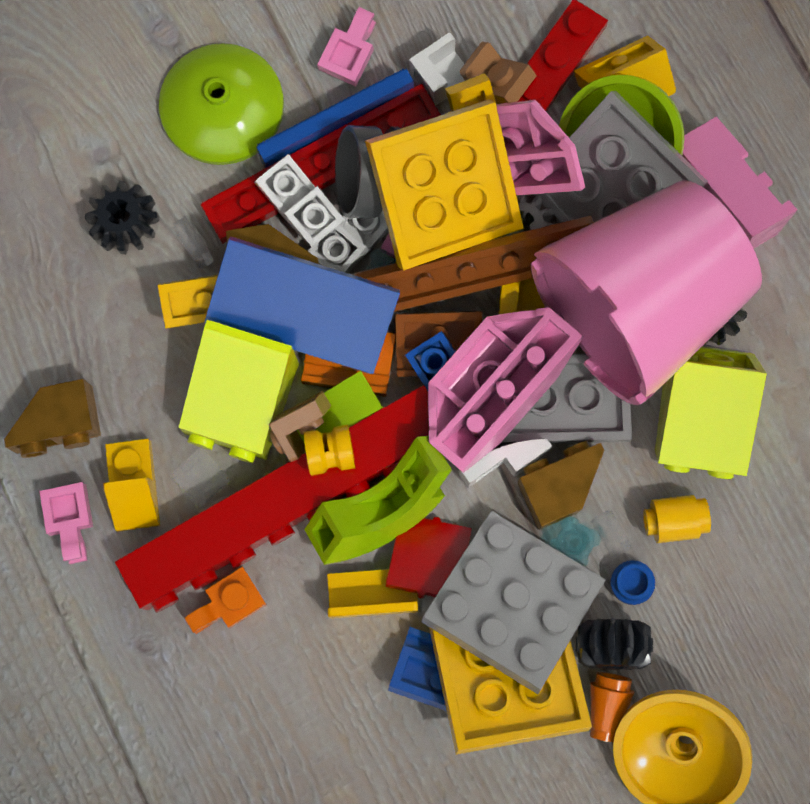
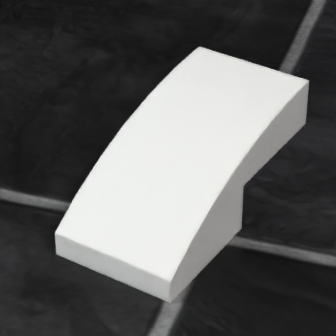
M535 439L502 446L492 450L464 473L459 470V475L468 488H470L504 463L515 477L523 471V468L547 454L552 445L547 439Z

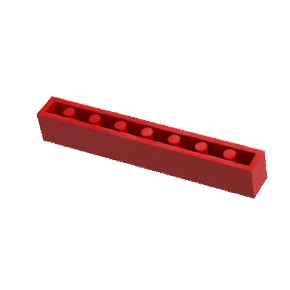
M423 385L349 427L355 469L342 471L338 467L328 468L324 474L311 476L307 456L304 453L299 459L286 463L115 561L139 608L143 610L153 608L156 613L165 610L179 601L177 593L191 585L194 590L201 589L218 578L215 571L231 563L233 568L239 567L256 556L254 549L267 541L274 546L294 535L295 532L292 527L306 519L310 521L322 502L356 496L371 489L368 483L382 475L386 478L396 468L416 437L429 435L428 391Z

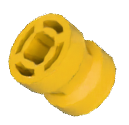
M348 425L336 426L331 432L321 433L318 430L304 432L305 450L311 476L324 474L328 468L338 467L342 471L355 469Z

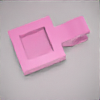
M359 7L347 33L337 28L334 29L317 64L320 71L355 87L357 86L374 51L373 44L366 42L376 24V21L373 20L374 13Z
M79 482L39 491L46 534L49 536L60 534L63 560L69 561V564L87 561V551L81 530L93 527L86 484Z

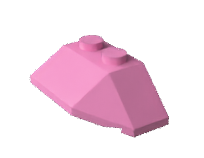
M536 100L496 104L516 195L581 191L585 188L575 144Z
M549 307L487 316L428 383L429 443L463 473L505 439L557 380L583 339V335Z

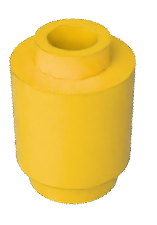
M694 495L652 499L650 501V509L643 510L646 535H654L656 543L699 539L701 534L710 533L711 516L706 498L696 499Z

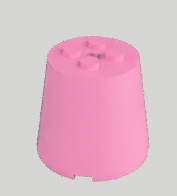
M687 180L678 181L543 247L534 254L537 259L531 263L533 279L544 306L551 308L583 335L579 346L589 357L583 363L585 367L614 395L633 405L642 404L665 384L759 291L762 284V274L758 258L752 244L737 220L713 194L702 186Z

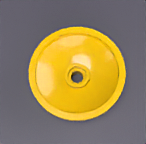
M665 690L643 697L624 714L617 727L613 742V757L617 772L630 793L643 804H733L744 792L751 775L753 762L752 748L749 737L741 722L728 708L718 701L693 691ZM687 736L693 740V743L685 744L680 741L679 737Z

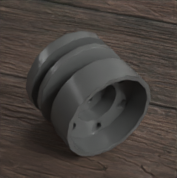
M347 125L342 130L338 140L335 156V190L342 215L346 218H376L383 210L365 140L383 135L381 129L376 126ZM391 126L386 130L385 134L402 128Z

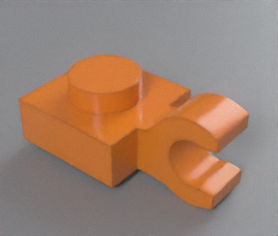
M241 567L206 589L205 591L212 602L190 613L184 619L195 634L200 633L221 618L230 629L267 604L244 567Z

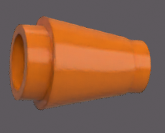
M597 672L595 682L590 683V720L592 724L590 737L601 741L614 742L617 727L627 712L635 693L631 690L632 679L613 673Z

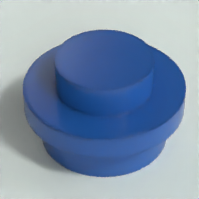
M630 560L621 563L614 569L610 579V586L613 594L619 601L628 605H637L647 601L653 594L655 577L646 564Z

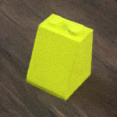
M207 320L179 424V429L184 434L189 435L187 442L208 450H212L214 444L230 448L229 456L248 463H253L255 457L267 460L272 445L269 424L279 413L283 412L299 366L293 347Z
M702 346L663 384L655 444V454L659 464H664V468L679 473L690 472V468L708 470L707 473L721 479H732L734 474L747 476L767 376L766 371L754 353Z

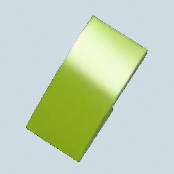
M362 371L352 375L324 393L331 407L322 416L324 423L314 430L327 433L331 432L336 426L348 425L351 427L383 408ZM297 430L301 439L304 442V435H301L299 430Z

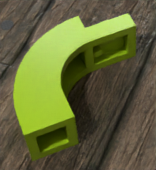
M429 435L416 437L396 468L380 483L353 497L322 502L304 530L323 564L337 563L364 555L396 539V536L410 530L424 519L445 497L440 486L452 469L444 456L429 443Z

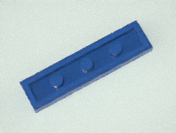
M407 68L257 144L256 148L264 168L271 166L283 159L287 154H293L414 88V80Z

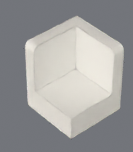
M447 33L409 59V71L412 79L417 86L421 83L423 84L435 106L447 99L445 88L465 81L460 75L464 62L455 52V38L451 33Z

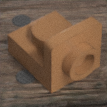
M481 42L460 70V75L465 81L485 73L490 79L496 104L517 102L537 76L529 64L501 58L488 42Z
M323 391L279 413L269 424L271 428L270 438L273 445L280 454L285 453L290 462L299 459L305 451V444L297 430H299L301 435H304V432L312 431L324 423L322 416L325 415L331 404Z

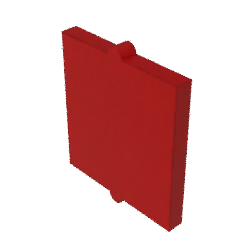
M434 517L433 520L424 518L407 532L396 536L385 587L417 593V597L423 599L425 596L436 597L469 546L472 528L441 522L439 517Z

